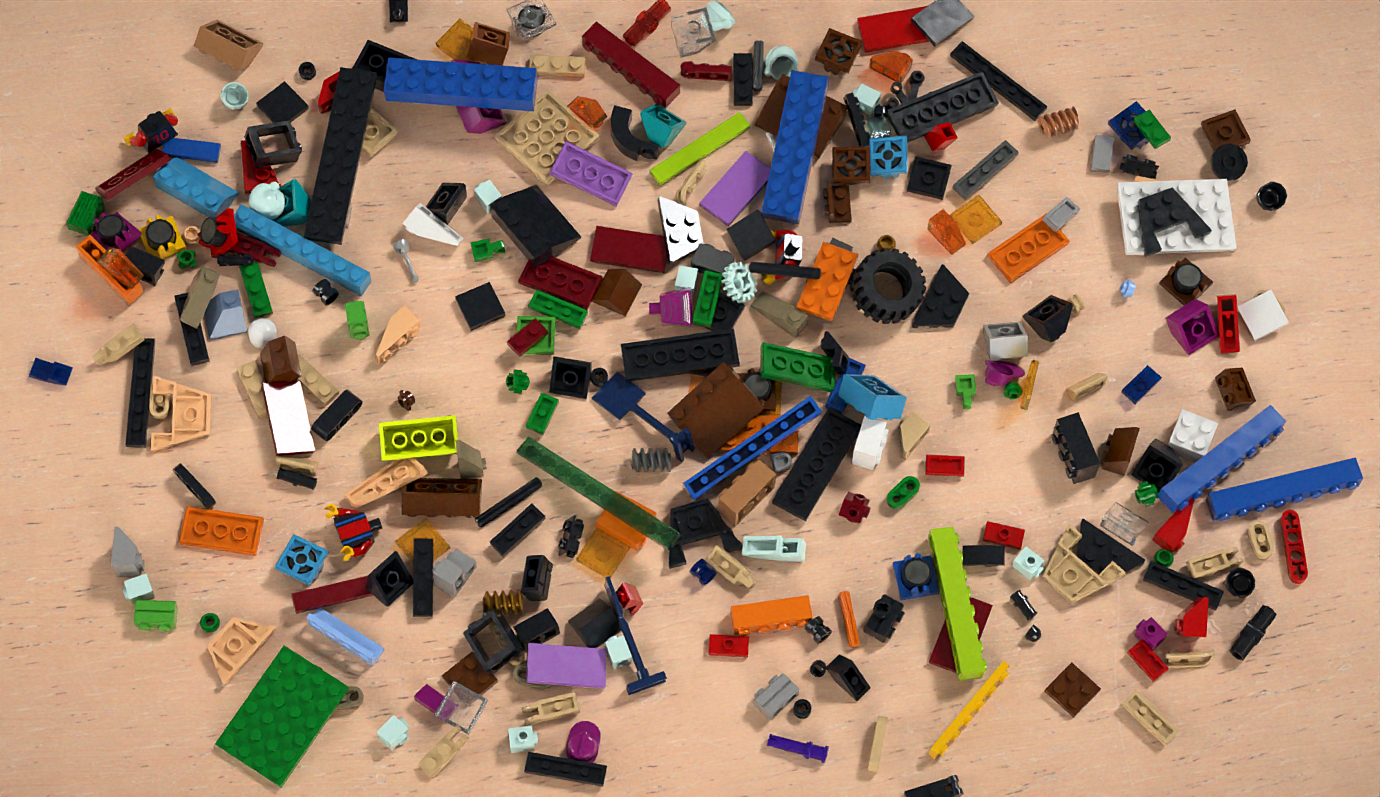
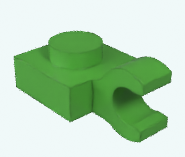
M955 375L956 394L963 397V409H971V395H976L975 375Z

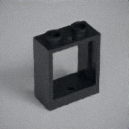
M290 120L247 127L244 138L255 168L298 161L302 153V147L297 142L296 130L292 127ZM285 134L290 149L264 153L259 137Z
M486 611L480 620L469 624L468 629L463 632L486 672H497L524 651L501 611ZM494 621L508 645L489 659L475 635Z

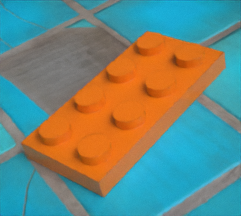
M823 242L813 265V268L821 269L820 279L808 278L797 308L803 312L833 321L859 254Z
M757 415L721 448V452H729L780 416ZM799 430L764 454L785 452L790 455H798Z

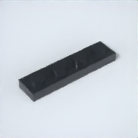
M189 292L174 296L179 318L181 317ZM180 321L191 366L210 362L201 322L196 329Z
M414 538L413 617H433V539Z
M1153 561L1150 562L1143 581L1192 601L1198 597H1208V608L1217 610L1224 591Z
M528 752L524 772L604 787L607 765Z

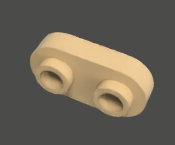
M152 385L150 389L149 410L155 419H164L168 416L170 411V395L153 394ZM162 408V412H157L158 409Z
M1256 520L1249 526V538L1254 554L1260 559H1267L1274 551L1273 541L1268 525L1261 520ZM1255 530H1259L1261 534H1256ZM1260 548H1265L1266 552H1262Z

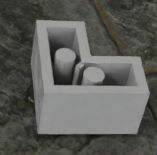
M456 548L453 553L450 552L446 558L444 557L441 562L438 561L432 570L435 586L455 598L476 569V560Z

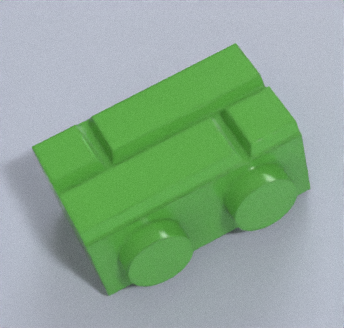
M364 301L345 304L351 338L362 340L368 337L370 334Z
M136 600L135 626L143 631H149L151 628H158V630L164 632L176 629L178 612L176 601Z

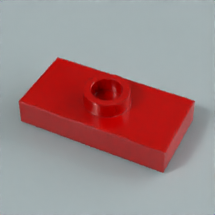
M926 455L925 475L964 477L965 456Z
M987 521L983 541L1021 550L1025 530Z
M710 634L709 655L748 657L749 636Z
M1143 639L1127 652L1153 682L1169 670L1166 664Z

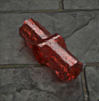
M657 0L647 11L644 10L637 16L635 23L623 34V38L629 45H637L647 34H652L657 29L659 22L671 11L668 2Z

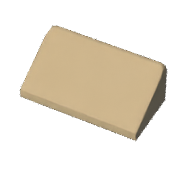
M1096 373L1066 388V391L1072 400H1076L1104 386L1108 376L1103 373Z
M288 455L278 456L276 459L279 468L282 467L295 472L300 471L309 475H316L319 465L316 461Z

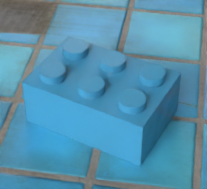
M844 374L838 395L845 400V403L854 406L856 411L864 413L866 418L870 420H877V418H883L888 421L901 419L907 399L906 396L875 375Z

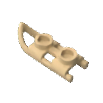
M704 159L700 163L697 162L677 192L678 201L683 205H686V192L692 193L697 186L695 183L696 179H701L707 172Z
M1173 649L1166 653L1168 663L1165 664L1168 668L1203 667L1211 663L1215 650L1201 652L1198 649H1191L1188 653H1182L1179 650ZM1200 657H1208L1204 662H1200ZM1187 659V663H1180V660Z

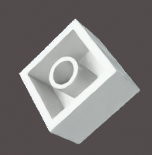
M1182 409L1168 446L1174 450L1176 455L1197 462L1206 455L1218 423Z
M864 416L853 452V465L874 471L875 465L880 464L883 448H885L888 438L887 422L878 419L870 420Z

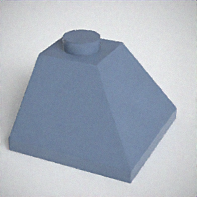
M238 289L219 293L210 299L204 313L210 340L247 333Z

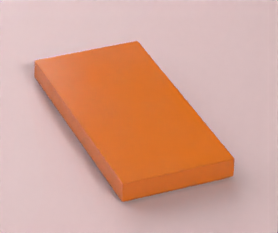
M1046 214L987 254L988 258L1009 283H1012L1069 244L1070 240L1060 229L1055 232L1042 221Z
M187 506L179 544L256 556L264 518Z

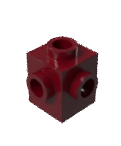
M848 491L843 500L839 516L845 517L852 523H861L862 519H867L871 508L868 507L870 500L862 494H854Z

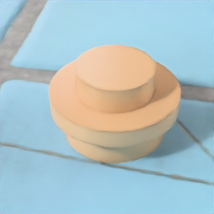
M195 226L187 227L183 232L184 241L188 244L198 243L201 240V237L198 236L200 229Z

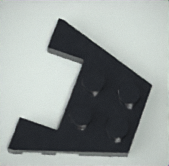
M1173 187L1141 198L1137 202L1145 257L1162 250L1155 235L1157 232L1185 222L1188 223L1195 239L1208 235L1212 231Z
M708 498L671 508L669 569L686 565L682 545L720 535L726 552L729 553L743 548L740 540L735 537L731 528L726 525L722 516Z

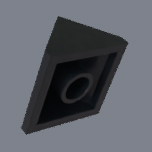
M442 182L426 205V208L448 225L467 198L466 185L464 183Z
M554 356L549 393L587 399L591 381L592 362Z
M394 551L375 568L367 578L366 589L385 606L392 604L413 585V578L397 551Z
M598 599L568 620L569 624L588 648H598L608 641L610 637L621 632L619 620L613 609L601 599Z

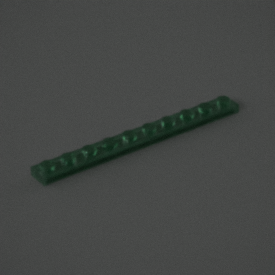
M529 436L517 449V453L668 551L679 539L680 533Z

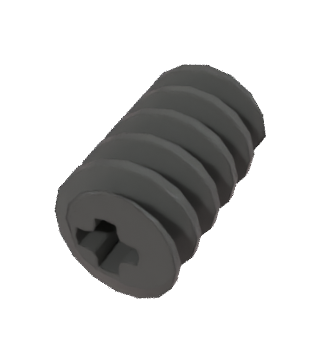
M633 448L632 470L635 467L636 471L640 472L641 467H643L644 471L648 472L649 467H651L652 472H655L656 468L659 467L660 472H663L664 467H666L668 472H671V452L668 453L667 448H664L661 453L659 448H656L655 453H653L652 449L648 448L647 453H645L644 449L641 448L638 454L636 448Z

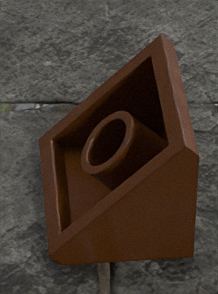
M608 269L592 302L626 317L642 287V283L626 269Z

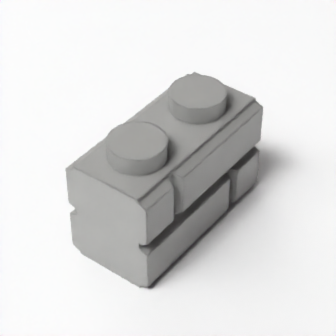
M784 673L779 677L775 675L768 682L770 685L765 690L761 688L754 695V705L769 720H772L799 694V688Z

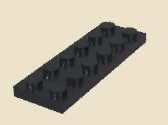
M980 72L888 109L886 115L897 136H907L908 143L925 136L936 125L948 122L952 125L996 107L999 102L983 72Z
M734 329L621 344L626 382L715 370L722 362L729 364L731 367H740Z
M828 408L774 497L772 504L806 522L858 436L862 425Z

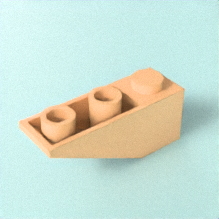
M405 305L390 317L376 354L378 364L387 361L397 348L401 349L411 336H416L420 331V320Z

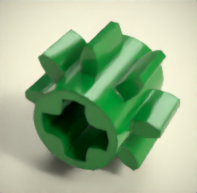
M514 369L513 373H509L506 377L508 390L513 391V393L522 394V390H527L529 387V377L522 370Z
M1147 481L1138 484V489L1135 490L1137 502L1145 504L1146 507L1153 505L1156 501L1155 499L1158 498V491L1155 485H1150Z

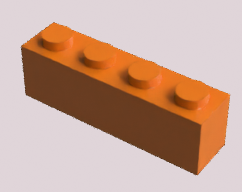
M91 235L76 246L79 256L129 305L143 294L141 284Z
M809 595L731 606L730 610L734 635L739 634V636H746L750 632L756 631L766 633L770 629L777 628L778 630H786L791 626L802 628L813 618Z

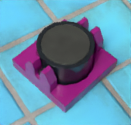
M118 212L111 215L102 213L100 221L97 218L95 219L94 226L96 230L90 234L114 258L142 235L135 226Z

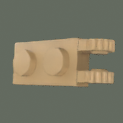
M1232 547L1190 559L1186 562L1192 578L1197 580L1238 566L1243 563V559L1236 558L1228 561V556L1239 552L1237 547Z
M575 692L536 701L534 704L521 708L522 713L539 711V715L528 717L524 720L526 725L580 713Z
M455 726L418 763L430 778H434L469 740L467 735H463L456 743L453 742L452 739L461 730L459 726Z

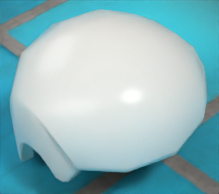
M260 318L254 320L249 326L250 342L259 349H263L268 341L278 338L277 328L269 319Z

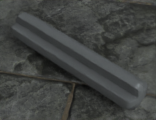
M761 40L754 42L753 91H762L764 42Z

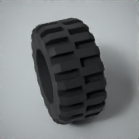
M882 248L881 251L876 250L867 255L857 266L851 278L850 291H854L851 297L853 301H857L856 307L858 310L862 309L865 312L863 314L865 317L871 316L873 318L872 321L877 323L882 320L883 324H889L891 321L892 323H898L908 318L923 301V295L926 293V286H924L926 278L921 275L923 272L921 266L917 267V261L914 258L911 260L908 257V253L903 252L901 254L899 249L893 248L889 251V248ZM885 272L896 277L902 286V298L899 300H889L881 296L874 286V274Z

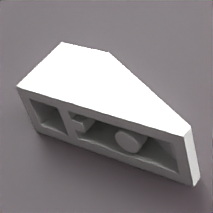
M421 203L415 207L402 223L408 232L415 233L417 236L456 246L464 239Z

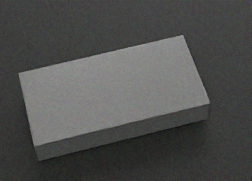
M1095 136L1091 171L1110 172L1114 143L1113 137Z
M1066 197L1048 212L1042 221L1057 232L1080 211V208Z

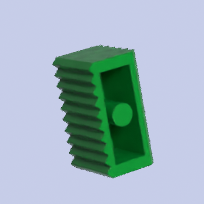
M81 191L66 222L68 229L87 236L92 231L94 232L96 230L94 226L95 219H98L105 211L103 199L97 195Z

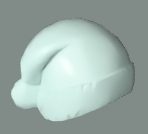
M717 0L708 2L703 10V25L711 32L723 28L730 29L736 23L730 11Z
M786 45L772 48L766 55V68L763 70V73L766 77L772 76L777 80L780 79L782 74L790 77L791 70L798 71V58L794 50Z
M271 182L270 184L261 183L254 187L249 195L250 209L270 220L278 218L285 206V198L283 193L279 191V184L277 182Z

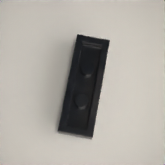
M734 53V106H752V53Z
M853 92L846 94L843 99L845 105L848 106L847 112L859 147H869V139L871 137L869 132L865 131V119L863 114L859 113L858 107H860L858 98L854 97Z
M531 503L490 541V545L504 557L546 519L545 515Z

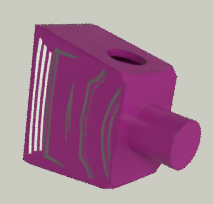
M691 287L661 293L660 302L649 303V313L661 314L662 323L692 326Z

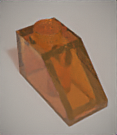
M893 51L872 56L869 68L902 84L912 68L913 59L906 53Z
M577 96L567 105L589 127L594 129L600 127L608 117L595 99Z
M944 209L929 219L927 229L951 255L966 245L956 222Z
M109 247L97 261L111 276L129 289H133L144 276L120 249Z

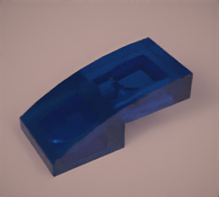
M35 358L29 377L66 386L73 367L55 361L53 364Z

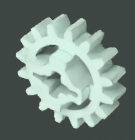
M734 262L724 268L726 272H723L722 276L725 279L721 280V282L725 283L723 290L728 291L727 296H732V301L737 300L738 303H745L754 298V293L758 291L755 288L758 282L754 281L756 275H752L747 269L748 264L742 265V262Z

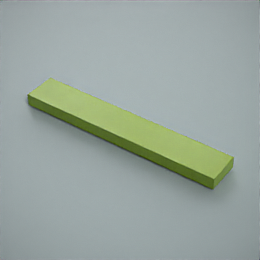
M738 112L650 169L649 173L662 186L750 129V124Z

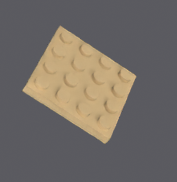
M548 89L535 100L534 112L522 111L495 135V140L546 186L556 179V177L550 175V171L565 141L587 151L600 139V135Z

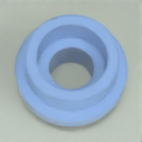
M1127 279L1126 282H1122L1120 286L1122 297L1126 298L1133 295L1136 284L1132 280Z

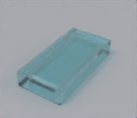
M885 116L867 118L871 138L890 137V130Z

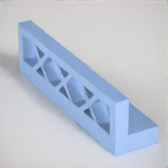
M322 608L317 609L314 615L309 613L306 617L308 625L374 666L384 652L383 647Z

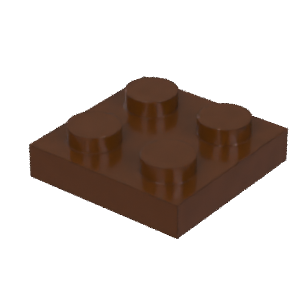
M1235 109L1201 122V126L1214 151L1224 144L1231 143L1241 147L1249 144L1251 141Z
M473 651L442 675L445 682L466 706H469L498 683L497 678L491 672L484 670Z
M1071 662L1045 689V692L1074 718L1100 692L1101 688Z

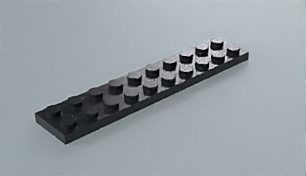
M340 67L304 238L308 240L342 245L378 76L377 72Z

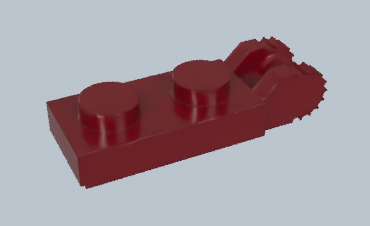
M692 61L682 62L680 65L681 75L685 78L732 81V66L725 64L709 65L707 63L694 64Z
M237 233L238 243L228 251L242 254V256L244 254H251L254 261L262 262L270 267L276 266L277 262L266 257L265 254L267 252L272 256L280 257V250L268 246L267 243Z

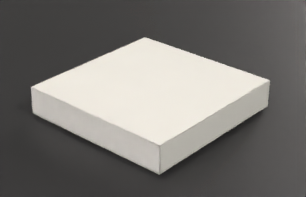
M1272 290L1237 307L1255 341L1289 324Z

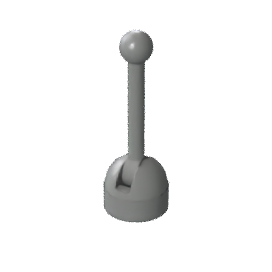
M407 239L395 242L393 247L399 255L404 256L412 275V282H418L419 277L415 275L407 256L409 251Z

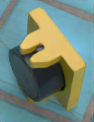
M156 215L155 221L148 218L146 221L147 226L138 229L142 234L140 238L146 252L163 259L187 249L173 215L164 219L162 216Z

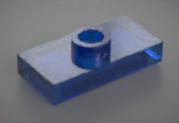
M1147 365L1121 392L1136 405L1162 377Z

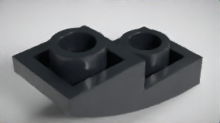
M963 546V565L1005 566V546Z

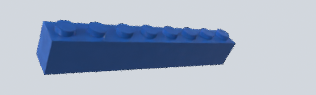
M809 396L683 483V487L691 499L696 501L820 416L821 409L814 399Z
M1269 405L1161 488L1157 497L1172 513L1178 509L1182 511L1188 506V501L1191 498L1194 500L1199 498L1203 493L1202 491L1205 488L1208 490L1212 488L1219 477L1221 479L1225 478L1230 473L1232 467L1236 469L1244 462L1243 459L1245 457H1252L1257 452L1258 447H1265L1271 441L1270 438L1272 436H1279L1284 431L1283 426L1286 420L1272 405Z
M1355 457L1210 492L1206 502L1212 520L1219 519V521H1225L1230 516L1238 515V517H1241L1255 510L1256 512H1262L1267 507L1274 506L1278 508L1292 501L1293 503H1299L1305 498L1311 497L1315 499L1325 493L1336 494L1346 488L1353 490L1359 487L1363 476Z

